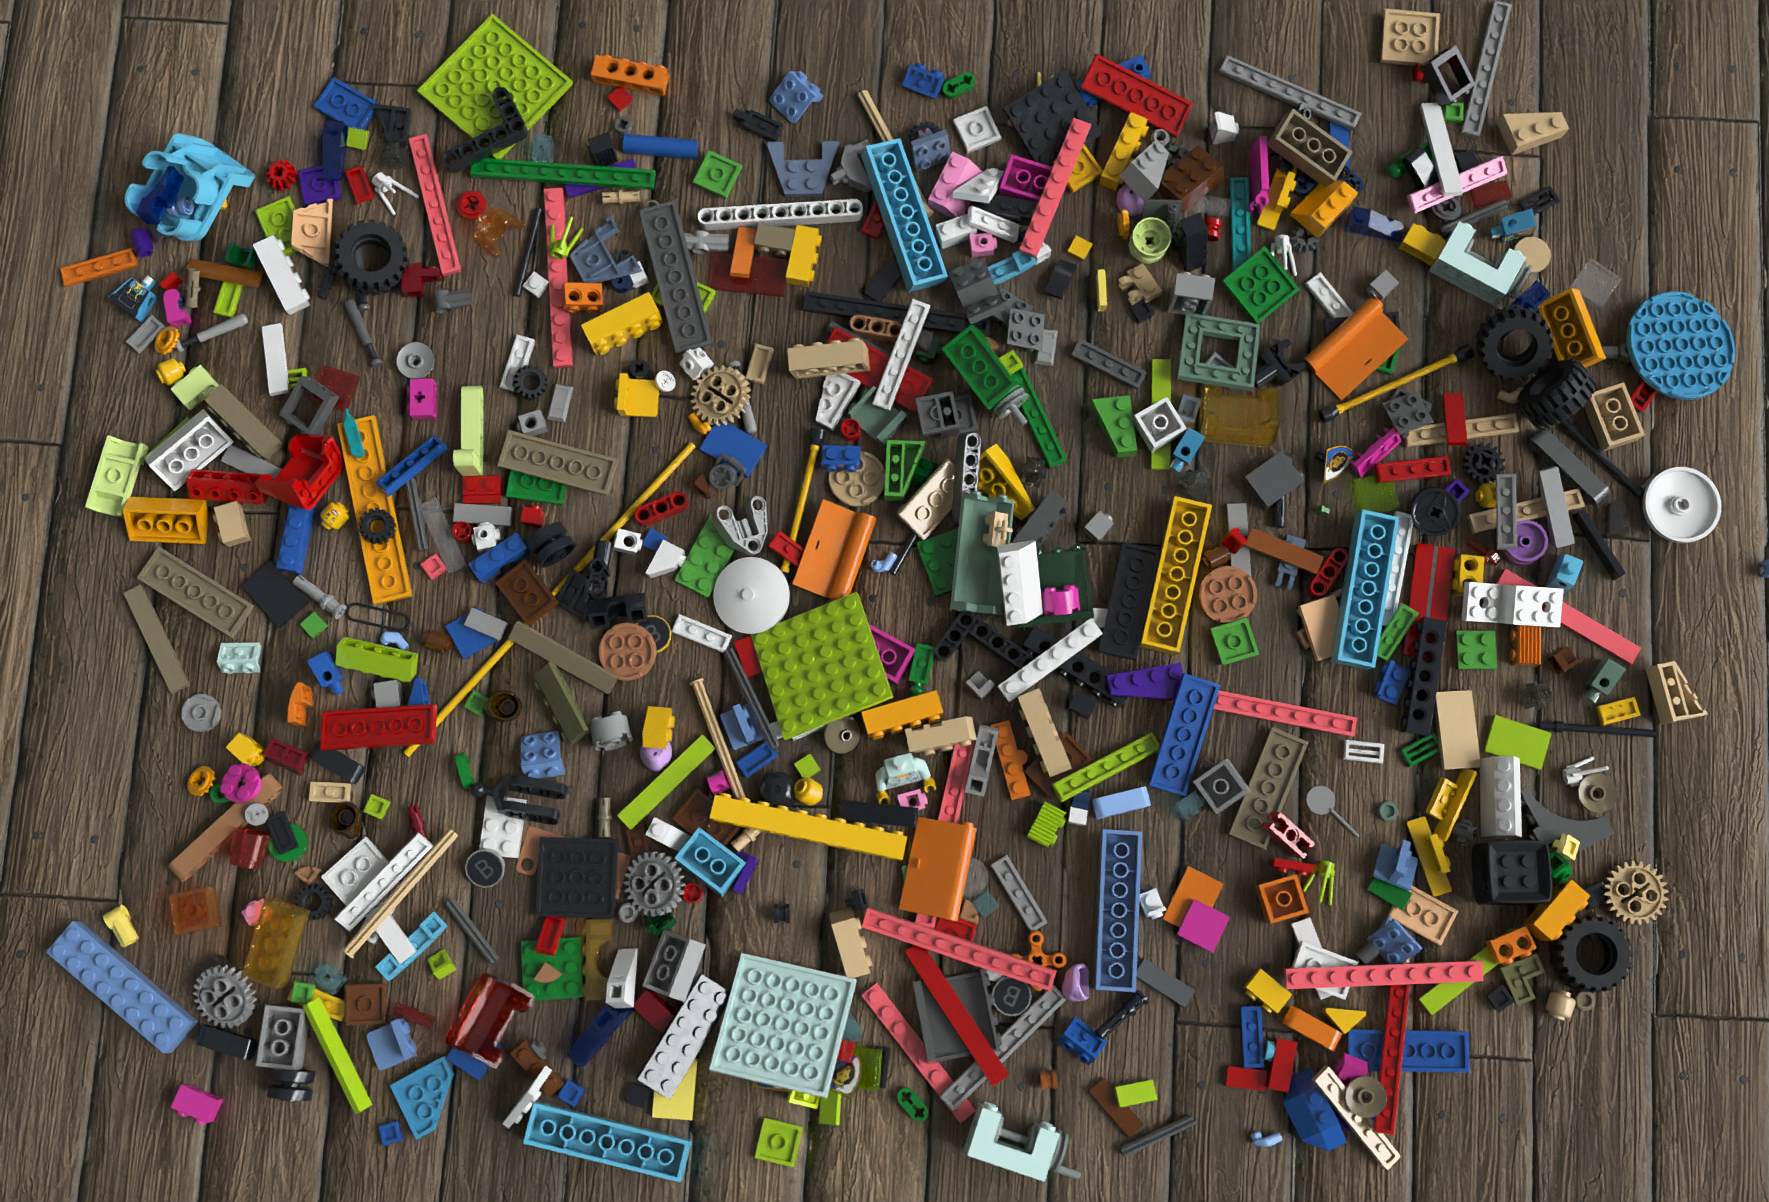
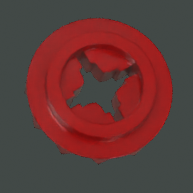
M467 191L457 201L458 212L463 218L465 217L470 220L478 219L487 208L485 197L477 191ZM469 200L476 204L475 211H473L471 208H467L470 206Z

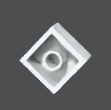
M1168 397L1133 417V423L1151 453L1184 435L1187 430Z

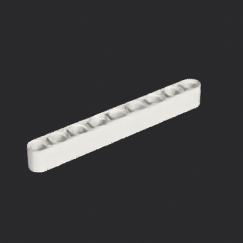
M857 199L715 207L701 209L698 213L700 227L707 231L739 229V227L758 228L759 223L773 226L856 222L863 216V205ZM852 208L859 209L856 213H852L850 210ZM839 209L841 212L834 214L832 210ZM816 210L822 211L820 215L813 214ZM798 211L804 213L802 216L795 215V213ZM780 212L785 213L783 217H777L776 215ZM762 213L767 215L765 218H758V215ZM741 215L748 216V218L744 220L740 219L739 217ZM723 216H729V217H730V218H729L728 220H726V221L721 220V218H722ZM705 217L711 218L708 222L702 221Z

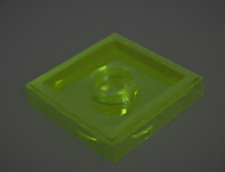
M1376 475L1352 481L1360 511L1363 509L1383 513L1400 508L1393 482L1377 484Z
M855 1047L853 1055L858 1054L862 1064V1075L857 1089L879 1091L882 1050Z

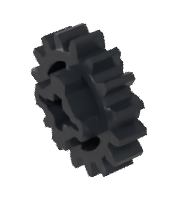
M1482 442L1478 444V447L1473 445L1471 450L1468 449L1465 452L1467 456H1464L1462 459L1466 462L1462 465V468H1467L1465 475L1471 474L1470 480L1472 481L1476 478L1477 484L1482 480L1484 484H1488L1489 481L1494 482L1496 474H1502L1500 471L1505 469V466L1501 465L1505 462V459H1500L1503 453L1496 452L1497 446L1493 449L1490 448V443L1485 447Z

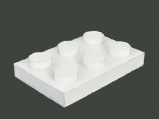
M487 796L479 849L495 850L501 857L519 858L524 820L510 818L498 813L492 796ZM507 798L506 800L521 803L527 802L525 799Z
M365 837L321 878L341 901L347 905L389 861L372 841Z
M1301 941L1291 968L1358 965V962ZM1350 987L1315 989L1346 999Z

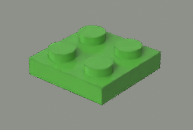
M709 150L693 180V185L727 199L743 167L741 164Z
M1248 618L1210 629L1221 666L1259 655Z
M1455 631L1456 670L1497 669L1495 631Z

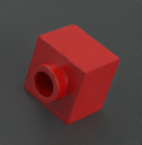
M530 505L529 507H523L520 521L525 526L542 528L545 513L539 506Z

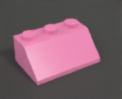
M952 152L928 199V206L953 219L965 215L972 201L953 198V191L983 171L970 159Z

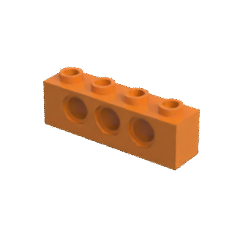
M603 54L602 56H595L591 77L593 83L613 87L621 85L624 89L665 96L669 73L668 69L661 65L651 66L645 62L639 61L636 63L626 58L616 59ZM611 69H617L615 72H609ZM629 72H634L632 76H627ZM646 76H653L651 79H644Z

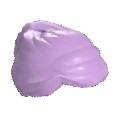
M1124 183L1117 193L1116 200L1119 209H1126L1129 216L1141 214L1144 210L1145 202L1134 191L1130 193L1132 189Z
M669 741L666 749L643 747L642 743L640 756L647 768L658 772L668 765L672 757V748Z
M1084 963L1073 965L1065 974L1062 994L1069 1001H1085L1089 998L1090 971Z

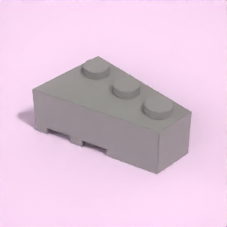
M1155 140L1129 164L1119 177L1145 202V199H1149L1159 188L1169 152L1162 144Z

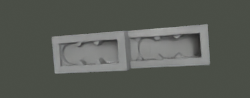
M1557 466L1538 470L1542 507L1546 508L1550 544L1556 548L1575 544L1559 469Z

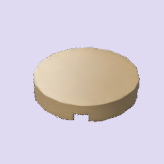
M1526 237L1520 240L1514 247L1515 250L1520 251L1526 257V267L1529 265L1533 266L1530 274L1542 271L1549 264L1551 258L1550 249L1540 238Z

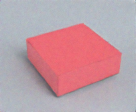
M436 553L420 564L431 580H434L447 570V567Z

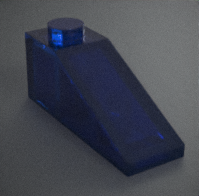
M325 121L323 180L342 181L348 136V131L343 121Z
M1352 206L1348 213L1345 231L1400 242L1403 223L1373 210Z

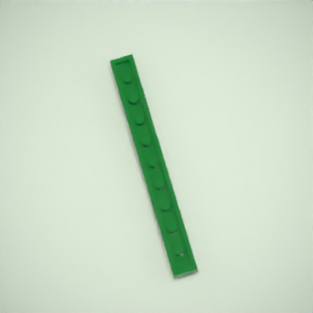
M486 158L471 166L470 175L474 178L654 190L656 172L655 170Z

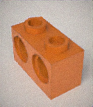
M564 283L561 288L562 310H568L570 313L579 311L596 313L603 306L602 283ZM569 296H574L577 301L570 300ZM587 296H592L595 302L590 301Z
M1520 926L1485 941L1494 963H1502L1503 966L1514 962L1513 958L1517 956L1524 958L1531 955V950L1536 949L1527 926ZM1518 938H1522L1524 941L1522 948H1519L1517 945ZM1501 945H1503L1506 949V953L1504 956L1500 955L1499 953V947Z

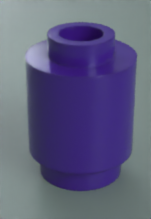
M143 228L134 229L130 234L135 253L139 257L152 255L154 246L149 231Z

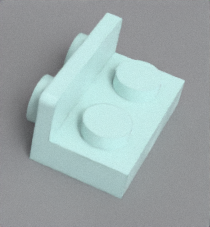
M221 643L217 659L221 672L227 674L260 672L258 660L261 645L260 643Z

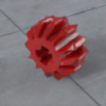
M280 159L277 160L276 164L271 162L272 166L266 167L267 173L264 174L268 185L272 186L276 191L279 188L281 191H285L286 187L292 189L290 184L296 183L295 178L298 177L294 165L290 164L287 160L282 162Z

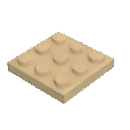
M1385 9L1380 63L1415 66L1416 63L1424 64L1437 55L1440 14Z

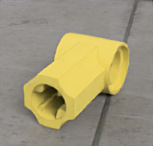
M121 904L103 915L106 925L114 931L122 947L131 945L139 939L130 922V914L124 905Z

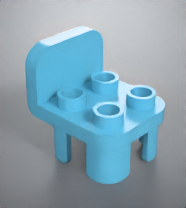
M177 133L171 138L164 152L152 151L145 156L142 166L154 169L146 185L131 184L125 193V204L135 215L150 218L157 223L156 230L160 233L175 236L183 241L194 242L206 235L232 186L250 187L256 176L213 144L199 137ZM182 196H189L194 205L191 215H169L166 208L168 198L177 197L179 199Z

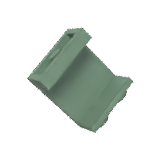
M873 386L871 389L867 388L862 393V399L858 403L854 402L849 407L848 417L849 419L856 420L860 428L883 447L887 440L907 421V414L902 410L899 412L893 406L888 411L872 405L876 395V387Z

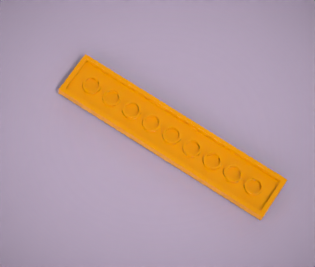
M375 415L355 419L365 450V454L361 458H356L351 453L344 422L338 423L337 426L357 525L358 522L361 523L360 517L365 516L363 514L365 511L368 513L369 509L375 510V508L388 512L396 523V527H394L396 532L392 534L394 537L392 539L389 538L387 543L382 542L383 544L381 545L378 543L376 545L372 544L359 532L373 604L379 605L413 596L392 495L387 497L376 484V481L387 473L377 420ZM382 520L373 521L370 526L373 533H380L384 529V522Z

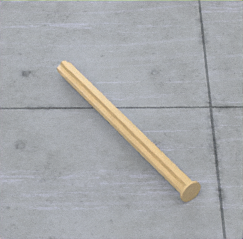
M862 90L858 93V97L881 141L893 140L868 91ZM917 185L927 217H930L934 211L928 206Z
M704 678L689 683V685L693 686L734 798L736 800L739 797L746 798L704 688Z
M449 829L351 941L341 948L349 957L354 958L356 951L457 838L458 835L452 829Z

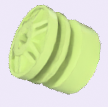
M1149 217L1141 220L1134 228L1128 244L1130 254L1135 260L1146 264L1160 260L1171 243L1172 234L1169 226L1159 218ZM1151 241L1152 243L1148 246L1145 244L1146 242Z

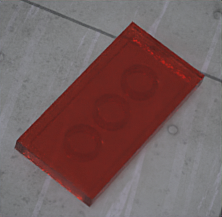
M715 252L711 289L785 297L786 273L789 260L753 256L749 278L730 276L734 254Z

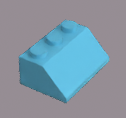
M700 827L675 857V861H677L679 866L720 897L724 896L746 864L745 861Z

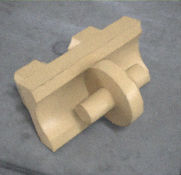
M991 511L990 515L985 516V524L990 527L989 533L983 535V543L992 547L1005 544L1007 533H1013V529L1008 528V514Z

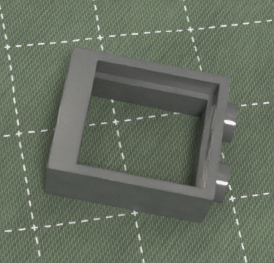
M301 376L279 415L285 418L284 421L300 428L299 431L302 434L318 435L340 396L310 376ZM305 389H308L324 400L310 426L292 414Z

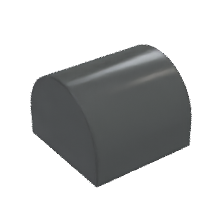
M1368 941L1354 956L1361 965H1368L1379 955L1380 950Z

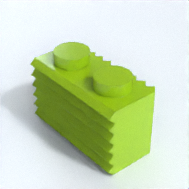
M1044 802L1026 838L1045 848H1048L1049 845L1053 846L1058 837L1055 834L1058 827L1062 829L1067 820L1064 817L1066 812Z

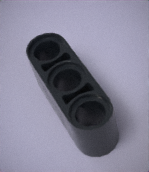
M1417 146L1402 158V163L1418 190L1439 182L1437 171L1421 147Z
M318 740L308 756L355 785L366 770V767L337 750H320V740Z
M203 1024L196 1044L251 1061L258 1041L215 1026Z

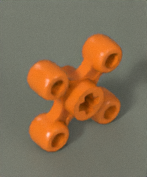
M1032 931L1028 936L1031 952L1027 956H1020L1016 953L1011 954L1033 962V956H1040L1041 965L1045 967L1051 965L1055 968H1062L1066 964L1064 954L1057 952L1048 956L1042 952L1041 945L1044 937L1039 931ZM1034 935L1039 937L1037 943L1032 940ZM1057 956L1061 957L1062 962L1060 964H1057L1055 962V958ZM1030 984V987L1035 991L1043 989Z

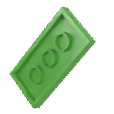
M710 514L675 579V582L708 599L714 590L718 576L727 566L736 550L728 546L713 524L712 514Z

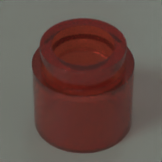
M236 827L229 850V855L231 856L230 863L243 868L259 869L261 862L265 861L271 835L256 829Z

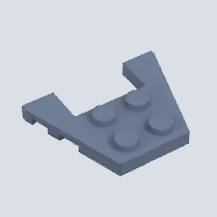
M822 141V159L784 160V142H767V148L785 197L823 195L829 172L839 147V141Z
M611 216L606 219V223L601 228L598 227L594 231L595 234L589 240L585 239L569 255L584 283H599L642 271L634 255L618 264L614 262L603 241L620 232Z

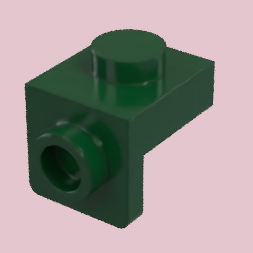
M230 243L224 260L238 268L253 269L257 253L254 249L240 248L234 243Z
M933 336L928 353L917 350L916 359L922 364H934L936 355L940 356L943 345H940L941 338Z
M920 458L913 473L911 485L920 488L935 472L938 464Z
M671 912L660 916L657 915L652 920L646 914L643 916L646 922L645 928L650 934L654 932L659 938L663 930L668 931L678 923Z

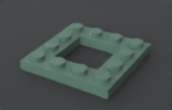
M1186 312L1177 379L1252 392L1255 381L1261 324ZM1202 335L1239 341L1236 368L1200 363Z

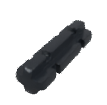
M329 264L328 267L325 266V273L322 275L319 285L321 289H318L317 297L322 300H327L329 296L328 290L330 291L334 279L333 274H335L337 269L333 264Z

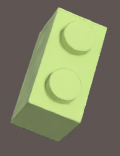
M199 365L191 369L186 377L176 381L171 390L188 409L192 410L210 395L219 384L206 369Z

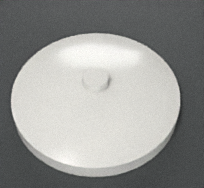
M1674 467L1661 472L1649 482L1643 495V512L1650 527L1662 538L1675 543H1691L1707 536L1715 528L1721 515V499L1716 486L1706 475L1692 468Z
M757 557L741 558L725 567L716 580L713 593L715 609L721 620L731 629L746 634L761 633L778 624L787 611L790 599L788 582L781 570L773 563Z

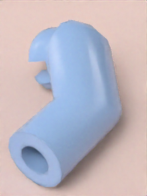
M889 552L885 560H873L870 563V567L877 573L889 571L898 556L893 552Z
M386 631L380 637V642L383 645L395 643L401 650H406L409 647L400 633Z
M1259 1131L1251 1133V1142L1255 1146L1270 1147L1282 1141V1136L1279 1132L1266 1137H1262Z

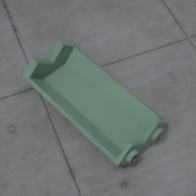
M970 491V494H962L950 609L1003 615L997 547L987 546L988 544L983 543V535L989 533L990 526L985 524V516L990 515L991 511L1008 514V528H1012L1014 501L1007 499L1008 496L996 495V498L981 496V492ZM1007 533L1005 544H1010L1011 533Z

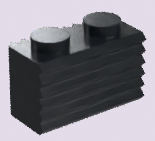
M609 132L588 139L589 145L586 147L592 164L596 163L597 166H607L608 164L611 165V163H618L619 160Z

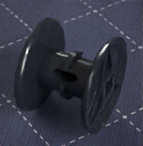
M1437 487L1425 488L1416 493L1410 501L1408 510L1412 516L1415 528L1426 535L1435 537L1446 535L1452 531L1459 522L1461 513L1459 502L1454 495ZM1433 507L1438 509L1435 516L1430 514Z

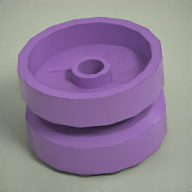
M1518 521L1517 549L1501 550V553L1508 562L1514 565H1530L1538 560L1546 551L1548 546L1547 533L1541 525L1534 521Z

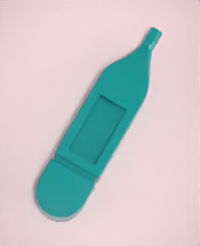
M346 408L344 428L353 456L361 458L364 456L365 450L362 445L358 425L349 414L348 408Z

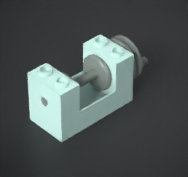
M1459 221L1449 234L1444 247L1429 271L1494 307L1505 295L1507 296L1510 293L1511 299L1514 298L1534 309L1538 302L1519 293L1533 267L1532 265L1526 267V257L1520 251L1510 248L1504 255L1499 254L1494 262L1470 250L1475 241L1472 237L1476 230L1468 223Z
M984 1102V1105L978 1103L963 1149L967 1156L1044 1182L1048 1170H1051V1168L1053 1172L1077 1180L1080 1179L1081 1172L1061 1166L1068 1145L1069 1135L1067 1132L1062 1134L1061 1130L1056 1131V1127L1052 1124L1041 1121V1124L1035 1123L1034 1126H1031L1027 1136L1002 1128L1004 1118L996 1105ZM1001 1136L1022 1143L1024 1147L1020 1148L999 1141L998 1138Z

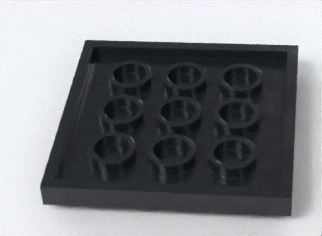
M1066 69L1003 108L1032 160L1044 165H1054L1052 162L1059 155L1073 118L1091 124L1084 145L1103 134Z
M540 837L535 916L615 919L619 839Z

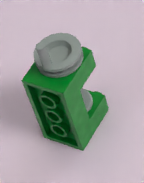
M970 325L945 345L942 350L983 404L997 414L998 419H1002L1012 413L1021 426L1025 425L1028 421L1018 408L1028 399L1029 395L1024 393V386L1006 368L990 347L991 343L981 330Z

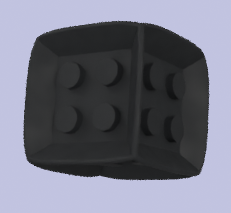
M1507 840L1474 844L1472 850V877L1477 904L1523 905L1550 902L1552 877L1547 843L1536 840Z

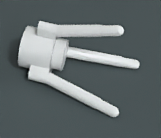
M382 172L377 173L372 179V183L376 186L375 191L380 195L392 215H395V211L382 192L389 190L395 193L396 191L391 187L392 184L411 196L419 198V195L396 182L390 176L386 177Z
M1277 235L1274 238L1275 243H1271L1270 253L1274 256L1276 250L1277 253L1282 254L1284 270H1287L1288 252L1292 272L1296 276L1297 272L1292 254V244L1289 243V236Z
M1589 757L1573 765L1566 766V769L1562 771L1563 779L1571 787L1579 786L1581 783L1579 780L1583 779L1582 775L1608 770L1609 767L1604 766L1583 771L1580 768L1577 769V767L1594 760V757Z

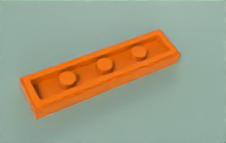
M129 248L62 267L60 272L64 286L69 287L136 268L138 263L134 249Z

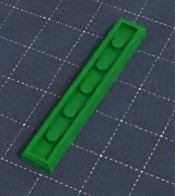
M1024 368L1019 369L1013 374L1024 386V393L1029 395L1020 408L1028 421L1049 469L1067 462V459Z

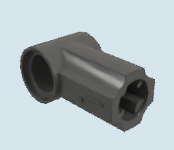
M469 289L452 292L438 290L433 293L436 313H448L455 308L472 306Z

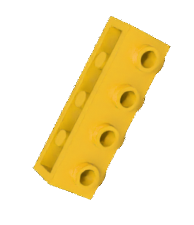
M1130 113L1103 170L1099 182L1100 185L1116 191L1119 184H1123L1124 181L1119 175L1134 160L1132 155L1134 152L1137 153L1140 148L1141 142L1139 140L1141 136L1145 137L1149 128L1146 126L1148 119L1135 113Z

